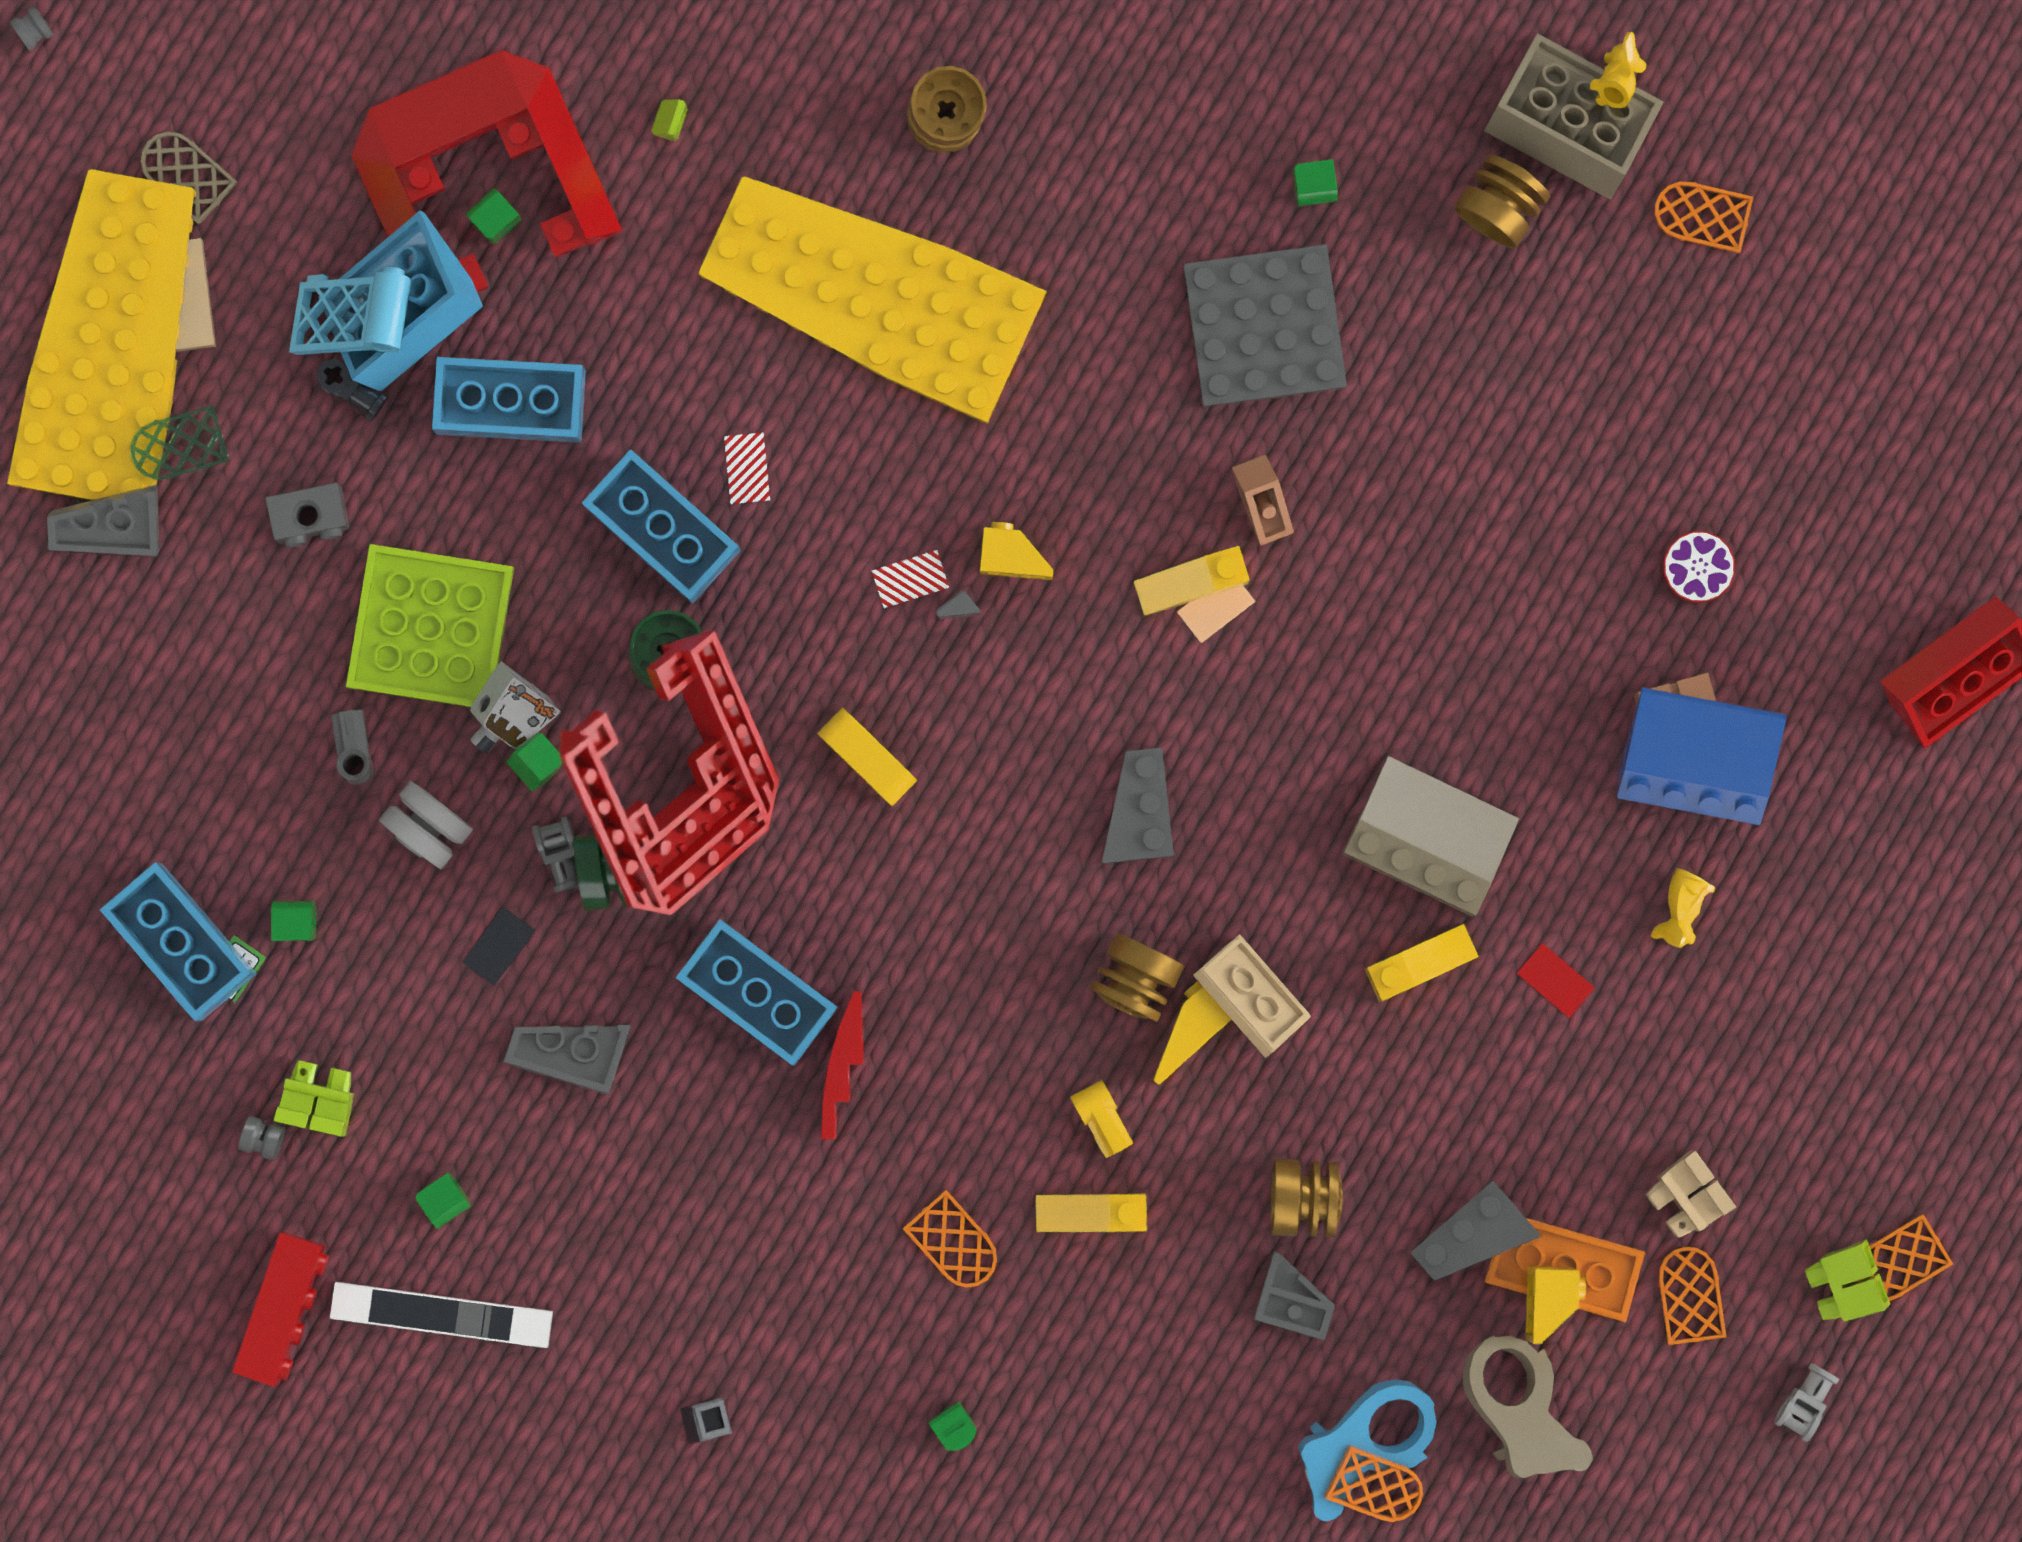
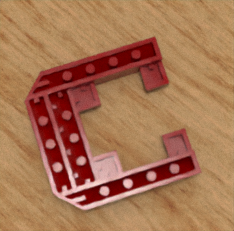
M503 50L370 108L351 155L388 237L417 213L413 204L445 191L431 157L496 128L511 160L545 146L572 206L571 210L540 223L555 258L587 244L589 246L623 232L550 69ZM474 253L458 260L471 277L477 293L489 288Z
M713 630L661 646L664 654L646 668L659 699L669 701L680 691L682 692L704 742L702 746L686 758L696 781L656 816L652 817L647 803L636 801L625 811L621 806L600 759L619 743L606 712H593L571 732L561 730L559 756L629 907L672 915L769 829L779 778L716 632Z

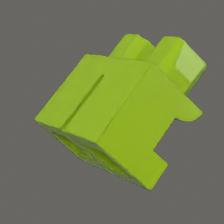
M298 1060L291 1078H285L284 1091L280 1105L277 1107L274 1121L336 1136H346L354 1093L349 1092L351 1072L331 1068L327 1086L314 1084L318 1064Z
M1867 1239L1838 1251L1827 1253L1820 1259L1821 1261L1805 1270L1812 1288L1829 1283L1833 1293L1832 1296L1817 1301L1823 1320L1841 1317L1844 1322L1884 1311L1891 1305L1880 1274L1873 1275L1878 1268Z

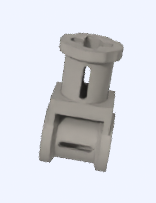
M1813 1363L1808 1367L1810 1373L1801 1389L1799 1390L1794 1387L1774 1419L1775 1425L1781 1426L1783 1424L1800 1434L1801 1440L1804 1442H1808L1817 1430L1823 1416L1822 1414L1827 1407L1822 1402L1831 1386L1837 1384L1840 1380ZM1794 1414L1804 1420V1423L1796 1420L1792 1415Z

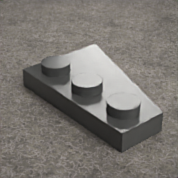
M157 484L50 511L47 516L48 549L55 551L157 556L160 550Z
M1162 747L1125 752L1101 864L1174 856Z
M631 1025L515 1027L504 1064L609 1096Z
M1492 1181L1410 1253L1433 1280L1436 1281L1542 1236L1499 1186Z

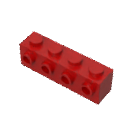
M286 1231L280 1232L232 1373L273 1387L279 1385L280 1380H287L293 1364V1360L288 1358L292 1345H299L305 1329V1325L300 1323L304 1310L310 1311L316 1298L317 1290L312 1289L316 1275H323L329 1259V1255L324 1254L325 1244Z

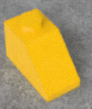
M992 522L991 528L984 527L980 574L1043 580L1053 579L1052 567L1020 530H1013L1014 524Z

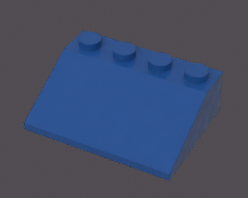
M1642 687L1618 769L1617 798L1760 825L1770 795L1786 723V714Z

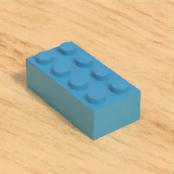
M437 357L432 429L437 435L581 443L586 371L583 365Z
M631 449L582 502L583 506L692 604L741 551L733 540Z
M155 862L100 909L103 915L194 1021H203L257 974L162 863Z
M721 919L676 977V979L793 1066L797 1064L839 1008Z

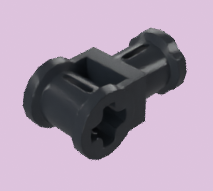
M331 359L325 361L318 369L317 379L323 390L332 396H338L349 405L351 404L366 415L365 420L369 423L376 418L389 398L385 393L380 395L370 387L353 381L347 366L339 360ZM341 370L342 383L333 382L330 386L327 374L330 371L336 374Z

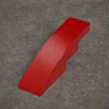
M861 991L853 992L839 1025L828 1063L822 1106L821 1139H837L836 1102H851L850 1065H864Z

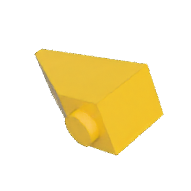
M1236 546L1135 580L1134 585L1143 614L1146 616L1247 585L1250 579L1240 547Z
M1464 924L1373 964L1364 970L1378 1001L1381 1002L1479 956Z
M1196 981L1184 992L1188 999L1181 1006L1153 1080L1157 1085H1160L1231 1020L1199 981Z
M1145 1193L1036 1195V1232L1147 1231Z

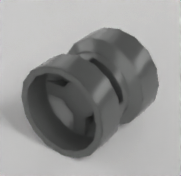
M249 1116L240 1137L238 1150L247 1153L255 1151L261 1153L262 1158L274 1161L281 1148L286 1127L278 1124L267 1125L263 1123L262 1119Z

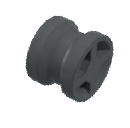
M34 5L27 9V14L23 17H15L10 20L12 27L30 51L37 47V42L41 39H50L54 36V33Z

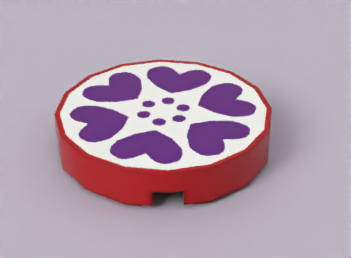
M1692 531L1679 536L1667 548L1662 560V575L1668 587L1678 598L1689 603H1707L1719 598L1730 587L1735 575V559L1730 547L1719 536L1707 531Z

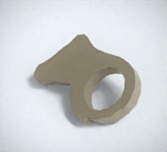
M1492 1336L1478 1343L1468 1354L1463 1368V1387L1473 1407L1503 1442V1445L1493 1452L1497 1461L1505 1460L1507 1472L1514 1478H1527L1535 1474H1546L1561 1470H1586L1593 1460L1588 1444L1570 1435L1548 1412L1552 1398L1554 1375L1552 1364L1545 1350L1542 1349L1537 1352L1527 1341L1513 1336ZM1504 1350L1515 1355L1522 1362L1526 1371L1527 1387L1525 1394L1513 1406H1505L1496 1402L1488 1394L1484 1385L1483 1370L1485 1363L1491 1354L1496 1351Z

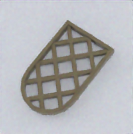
M164 132L157 134L147 142L142 150L141 166L143 173L149 180L153 179L148 172L158 171V182H163V171L176 170V183L171 184L194 187L196 197L193 200V205L196 208V217L192 214L191 218L198 225L205 220L238 183L197 147L194 141L180 133ZM174 137L175 148L161 149V138ZM179 138L192 147L179 148ZM156 142L157 149H150L151 145ZM180 152H193V165H180ZM197 152L208 160L210 164H198ZM162 153H175V166H162ZM147 154H157L158 167H146ZM211 168L212 181L199 182L198 169ZM216 168L229 180L217 181ZM194 169V182L181 183L180 170ZM228 185L225 188V190L219 196H217V186ZM212 186L213 199H200L199 187ZM200 204H211L201 215Z

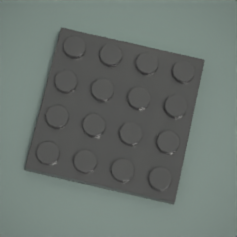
M1327 244L1186 263L1183 265L1203 408L1346 389L1347 383Z

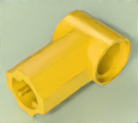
M1103 1080L1070 1096L1085 1126H1089L1095 1141L1106 1158L1133 1144L1115 1110L1117 1106Z

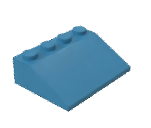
M422 211L417 212L339 278L374 277L376 272H383V267H396L404 270L405 276L411 279L400 351L395 353L376 350L341 352L352 380L380 392L483 307L471 277ZM366 288L358 298L361 305L368 299L369 288ZM343 290L332 300L336 307L346 297ZM352 306L342 317L346 324L356 313ZM326 308L324 312L326 317L328 318L330 316V313ZM362 323L352 333L356 341L361 340ZM337 325L332 329L334 337L340 332Z

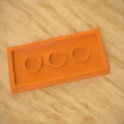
M1526 1218L1542 1237L1490 1258L1484 1282L1527 1294V1266L1567 1267L1579 1270L1580 1276L1586 1280L1585 1300H1579L1578 1309L1626 1322L1645 1252Z

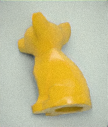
M1627 32L1623 43L1614 46L1611 52H1607L1604 55V61L1608 65L1604 67L1601 78L1593 79L1590 83V89L1599 93L1595 100L1601 106L1608 105L1613 108L1626 107L1636 88L1634 73H1642L1646 69V63L1640 59L1635 47L1633 32Z
M1676 868L1668 892L1671 919L1656 926L1651 932V937L1654 939L1663 938L1668 944L1678 948L1686 944L1692 945L1696 936L1693 933L1691 923L1700 914L1704 897L1708 893H1714L1715 887L1688 871Z

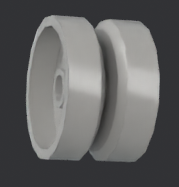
M410 780L399 796L401 801L414 813L410 816L397 806H389L379 821L395 834V839L420 858L423 856L442 870L453 856L451 848L438 837L443 834L452 842L463 844L474 829L431 794Z

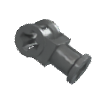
M561 817L560 822L547 826H532L540 856L543 858L544 864L546 866L550 865L556 885L553 888L554 893L579 887L574 859V834L568 817ZM562 833L561 836H557L547 840L548 837ZM562 864H564L565 871H566V874H567V879H566V877H565Z

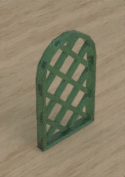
M214 405L165 419L154 420L141 427L133 436L130 444V458L135 468L142 475L159 480L173 479L179 475L228 462L229 458ZM206 411L201 422L190 416ZM210 414L215 430L205 425ZM182 418L177 429L166 423ZM187 420L198 425L193 437L181 432ZM158 425L153 436L144 431L152 426ZM163 427L174 432L169 444L157 438ZM202 429L214 435L208 446L197 441ZM140 435L150 439L145 451L135 447ZM178 436L190 441L184 453L173 448ZM217 439L222 454L212 449ZM154 443L166 448L160 460L149 454ZM194 444L205 450L200 462L188 456ZM170 451L181 457L176 469L164 463ZM135 452L142 455L139 462L136 459ZM210 453L220 458V460L204 464ZM146 458L157 464L153 474H149L141 468ZM186 460L196 465L195 467L180 471ZM161 467L172 472L168 475L157 476Z

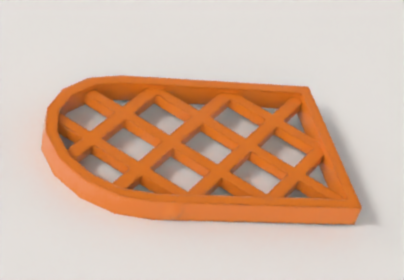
M1676 182L1668 185L1659 194L1655 203L1654 216L1658 226L1664 233L1673 238L1740 254L1745 231L1748 227L1753 197L1701 185L1696 182ZM1680 186L1692 187L1695 189L1685 195ZM1676 188L1681 198L1670 204L1664 194L1670 189ZM1704 190L1720 195L1709 200ZM1699 192L1705 204L1694 209L1688 198ZM1728 196L1744 199V201L1734 206ZM1724 198L1730 209L1719 215L1712 204ZM1662 199L1666 207L1659 210V203ZM1684 201L1690 213L1679 219L1673 207ZM1747 204L1743 221L1737 210ZM1709 207L1715 218L1704 225L1697 213ZM1669 211L1675 222L1665 227L1660 215ZM1733 213L1740 224L1728 230L1722 219ZM1693 216L1700 228L1689 234L1682 222ZM1718 222L1724 234L1713 240L1707 228ZM1678 225L1683 235L1676 234L1670 230ZM1741 229L1737 245L1731 234ZM1703 231L1708 241L1692 237ZM1727 237L1733 247L1717 243Z
M947 1190L930 1205L924 1207L922 1212L903 1228L940 1270L941 1274L955 1285L966 1288L979 1286L987 1281L995 1270L997 1263L996 1248L988 1234L983 1232ZM944 1197L943 1211L930 1210ZM948 1198L961 1212L947 1211ZM929 1214L943 1215L942 1229L928 1228ZM924 1215V1228L911 1227ZM947 1215L961 1216L960 1230L946 1229ZM965 1217L977 1231L964 1230ZM910 1231L923 1232V1245ZM928 1232L942 1233L941 1247L927 1246ZM946 1233L960 1234L959 1248L945 1247ZM964 1234L978 1235L977 1249L963 1248ZM982 1236L992 1250L981 1249ZM927 1250L940 1251V1264ZM945 1251L958 1252V1266L944 1265ZM963 1252L977 1253L976 1267L962 1266ZM981 1253L993 1254L991 1268L980 1267ZM945 1270H957V1281L949 1276ZM962 1271H975V1283H962ZM980 1272H989L985 1278L979 1281Z
M1924 1214L1919 1215L1878 1241L1869 1244L1870 1249L1875 1248L1873 1257L1876 1266L1888 1268L1886 1280L1883 1282L1886 1293H1888V1288L1901 1290L1895 1295L1889 1296V1301L1902 1297L1905 1293L1954 1265ZM1918 1222L1915 1234L1903 1231ZM1923 1223L1932 1238L1920 1235ZM1896 1235L1894 1247L1881 1244ZM1901 1235L1914 1238L1911 1251L1898 1248ZM1919 1239L1932 1242L1929 1256L1916 1253ZM1936 1245L1945 1260L1934 1257ZM1880 1248L1892 1251L1890 1264L1877 1261ZM1897 1252L1910 1255L1907 1269L1894 1266ZM1915 1257L1927 1260L1925 1273L1912 1270ZM1932 1261L1945 1264L1930 1273ZM1893 1270L1906 1273L1903 1286L1890 1283ZM1911 1274L1923 1277L1908 1286Z
M1681 1247L1672 1250L1663 1259L1659 1267L1658 1286L1660 1288L1668 1345L1726 1338L1718 1281L1719 1276L1714 1261L1706 1252L1695 1247ZM1682 1251H1690L1686 1258L1679 1254ZM1695 1252L1706 1258L1705 1263L1700 1269L1689 1261ZM1673 1255L1683 1261L1675 1272L1666 1266L1667 1261ZM1709 1264L1713 1272L1714 1280L1711 1277H1709L1706 1273H1704L1705 1269L1708 1267ZM1686 1265L1697 1272L1690 1283L1678 1276ZM1664 1270L1671 1275L1665 1286L1663 1282ZM1700 1276L1711 1283L1704 1294L1693 1287ZM1675 1279L1686 1286L1679 1297L1668 1291V1288ZM1714 1288L1717 1305L1707 1298ZM1690 1290L1700 1297L1693 1309L1682 1301ZM1665 1294L1675 1301L1668 1311ZM1704 1301L1715 1309L1707 1320L1696 1312ZM1678 1305H1681L1690 1312L1682 1323L1671 1316ZM1717 1314H1719L1721 1330L1711 1324ZM1693 1315L1704 1323L1697 1334L1686 1327ZM1669 1320L1678 1326L1672 1337ZM1707 1327L1717 1333V1335L1700 1337ZM1682 1330L1693 1337L1675 1340Z
M1349 1445L1324 1497L1327 1500L1370 1515L1376 1519L1395 1522L1406 1519L1416 1511L1421 1504L1423 1487L1416 1473L1403 1464H1398ZM1355 1453L1365 1456L1368 1459L1358 1462ZM1350 1457H1352L1354 1465L1345 1468ZM1378 1462L1391 1467L1381 1471ZM1373 1463L1376 1473L1364 1478L1361 1467ZM1356 1470L1360 1480L1347 1485L1344 1474ZM1400 1470L1410 1474L1411 1476L1402 1479ZM1395 1471L1398 1481L1386 1486L1383 1476ZM1378 1478L1381 1489L1369 1493L1366 1483ZM1340 1479L1343 1487L1334 1490ZM1416 1480L1418 1491L1408 1494L1405 1484ZM1362 1485L1365 1495L1353 1500L1349 1490ZM1401 1487L1404 1497L1391 1502L1388 1491ZM1345 1492L1348 1501L1335 1496ZM1384 1493L1387 1504L1374 1508L1371 1498ZM1416 1498L1413 1504H1411L1410 1500ZM1367 1500L1370 1509L1357 1504ZM1406 1502L1408 1509L1396 1515L1394 1506ZM1389 1509L1391 1516L1380 1514V1512Z

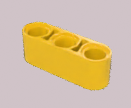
M843 707L817 733L891 806L918 781Z

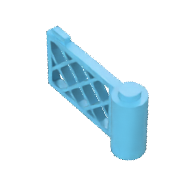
M383 267V272H376L374 277L327 280L328 276L323 274L308 275L307 282H300L289 349L290 353L304 355L364 350L389 353L400 351L411 279L405 276L404 270L396 267ZM366 288H369L368 299L361 305L358 298ZM343 290L346 297L336 307L332 300ZM312 292H317L320 299L311 309ZM352 306L356 313L346 324L342 317ZM327 308L330 316L320 325L317 318ZM362 323L361 340L356 341L352 333ZM337 325L340 332L330 342L327 335ZM312 327L315 334L304 344L305 333Z

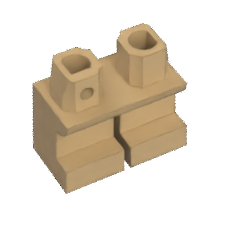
M1694 1150L1687 1152L1657 1176L1659 1181L1645 1194L1656 1210L1661 1209L1672 1200L1678 1206L1680 1211L1666 1221L1667 1226L1677 1238L1693 1230L1702 1231L1707 1225L1736 1208L1719 1182L1712 1180L1715 1177Z

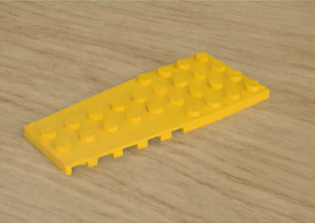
M92 169L88 170L29 374L7 484L92 501L156 485L173 401L177 360L175 359L176 346L180 336L181 325L179 320L181 304L184 302L185 294L183 289L185 268H188L189 233H192L193 219L191 218L193 198L196 197V191L193 188Z
M748 177L741 178L699 271L700 277L703 279L706 278L724 288L725 291L746 300L765 313L777 317L796 330L808 334L827 347L848 356L849 359L878 375L988 424L1046 295V291L943 245Z

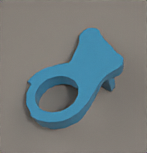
M1393 1379L1379 1382L1361 1395L1339 1423L1331 1430L1324 1429L1317 1422L1309 1427L1313 1435L1304 1437L1298 1445V1450L1303 1459L1304 1473L1312 1492V1509L1318 1519L1325 1522L1337 1518L1344 1509L1343 1505L1325 1499L1324 1494L1349 1445L1398 1464H1403L1409 1469L1428 1458L1423 1452L1433 1439L1437 1421L1433 1407L1435 1404L1423 1390L1410 1381ZM1396 1399L1409 1400L1418 1407L1419 1420L1415 1431L1408 1439L1392 1446L1378 1445L1370 1439L1368 1428L1370 1420L1380 1406ZM1355 1453L1358 1462L1368 1459L1365 1456ZM1350 1457L1345 1468L1354 1465L1352 1457ZM1378 1462L1381 1471L1391 1467ZM1373 1463L1361 1467L1362 1474L1368 1470L1375 1471ZM1356 1470L1344 1474L1347 1485L1360 1480ZM1340 1479L1334 1490L1343 1487ZM1345 1492L1335 1496L1343 1500L1347 1498Z

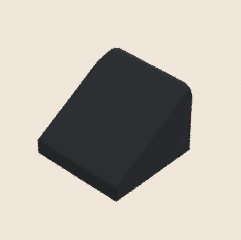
M723 1397L680 1409L685 1432L690 1444L732 1433Z

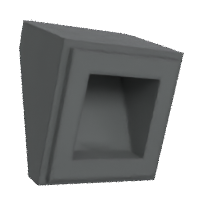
M960 591L936 610V616L939 620L981 615V611L966 591Z

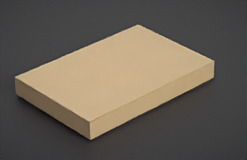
M201 238L190 239L188 242L187 254L189 259L188 268H185L183 285L185 294L184 302L181 304L179 320L181 328L176 352L216 347L204 246Z
M1240 934L1193 975L1265 1058L1273 1053L1311 1017Z

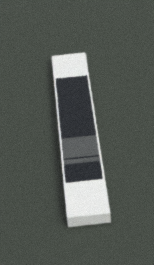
M335 1282L330 1319L548 1348L553 1311L343 1282Z

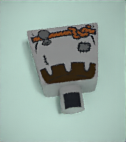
M501 661L471 706L470 711L482 726L470 740L486 754L499 739L513 749H518L552 721L561 711L545 693Z

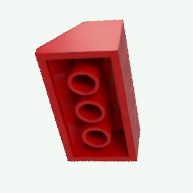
M1995 596L1880 681L1890 704L1922 747L1926 749L2022 678V620Z

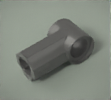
M349 710L331 715L339 774L346 781L354 785L368 782L374 773V765L370 758L363 710ZM354 758L363 759L364 768L362 772L357 775H349L347 772L349 761Z

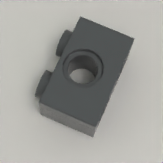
M338 483L266 497L274 540L279 544L285 543V548L307 544L306 538L319 535L321 540L342 537L343 530L350 529L342 487ZM307 508H315L318 513L316 522L310 526H303L300 522L301 513Z

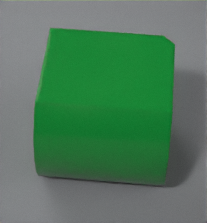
M1333 159L1300 163L1294 167L1292 177L1297 207L1338 201Z
M495 188L465 213L468 220L490 244L499 242L522 221L517 211Z
M540 732L514 751L506 762L532 792L544 785L563 766L559 752Z
M273 901L271 907V941H314L317 937L315 901Z
M451 1172L446 1173L416 1194L417 1202L437 1229L472 1206L469 1198Z
M959 1400L928 1422L945 1449L949 1451L965 1448L971 1443L976 1434L977 1426Z

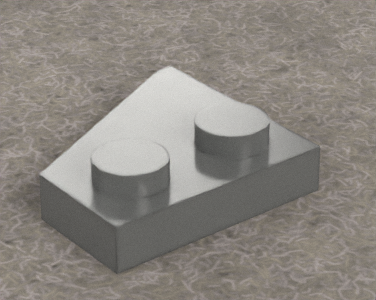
M1273 1251L1254 1320L1325 1341L1335 1305L1280 1253Z

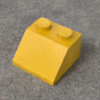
M1527 1266L1525 1340L1533 1344H1541L1579 1308V1300H1585L1586 1280L1580 1276L1579 1270L1567 1267Z

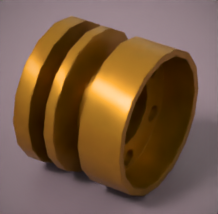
M954 66L937 67L924 74L914 87L907 110L909 129L915 139L929 150L940 153L956 152L969 145L979 132L987 108L985 91L978 79L967 70ZM940 107L943 110L948 108L953 110L951 120L947 116L942 119L938 117Z
M1489 154L1482 163L1485 170L1479 169L1474 175L1476 181L1484 190L1467 186L1453 208L1466 223L1484 236L1507 248L1515 249L1530 228L1520 213L1529 217H1537L1541 212L1538 205L1544 206L1551 196L1549 191L1528 171L1506 159Z
M1116 933L1106 954L1119 965L1116 971L1099 967L1097 972L1111 979V981L1106 986L1093 980L1089 988L1095 991L1105 1003L1133 1017L1151 1019L1157 1022L1161 1013L1147 1005L1150 999L1166 1005L1167 999L1155 991L1158 984L1174 988L1185 966L1142 943Z
M1274 1159L1271 1191L1272 1235L1296 1236L1300 1220H1307L1308 1231L1311 1237L1317 1236L1318 1222L1324 1221V1236L1335 1238L1336 1227L1341 1218L1343 1186L1337 1161H1327L1325 1177H1320V1163L1313 1160L1308 1177L1302 1176L1299 1160Z

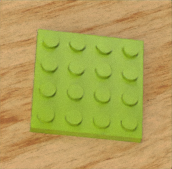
M370 544L346 687L471 707L499 664L514 567Z

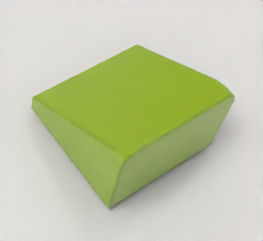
M676 99L663 100L661 102L652 127L653 135L674 142L678 140L688 111L685 101Z

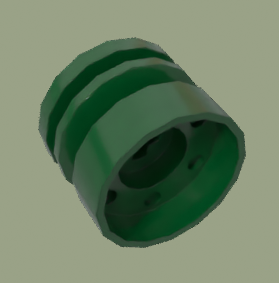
M673 610L654 612L642 619L633 631L628 651L630 669L637 680L648 689L656 691L646 668L661 657V653L657 649L663 650L661 646L702 633V630L697 622L689 616Z
M589 834L574 837L575 864L585 911L610 908L611 891L617 890L622 904L626 906V900L596 835Z

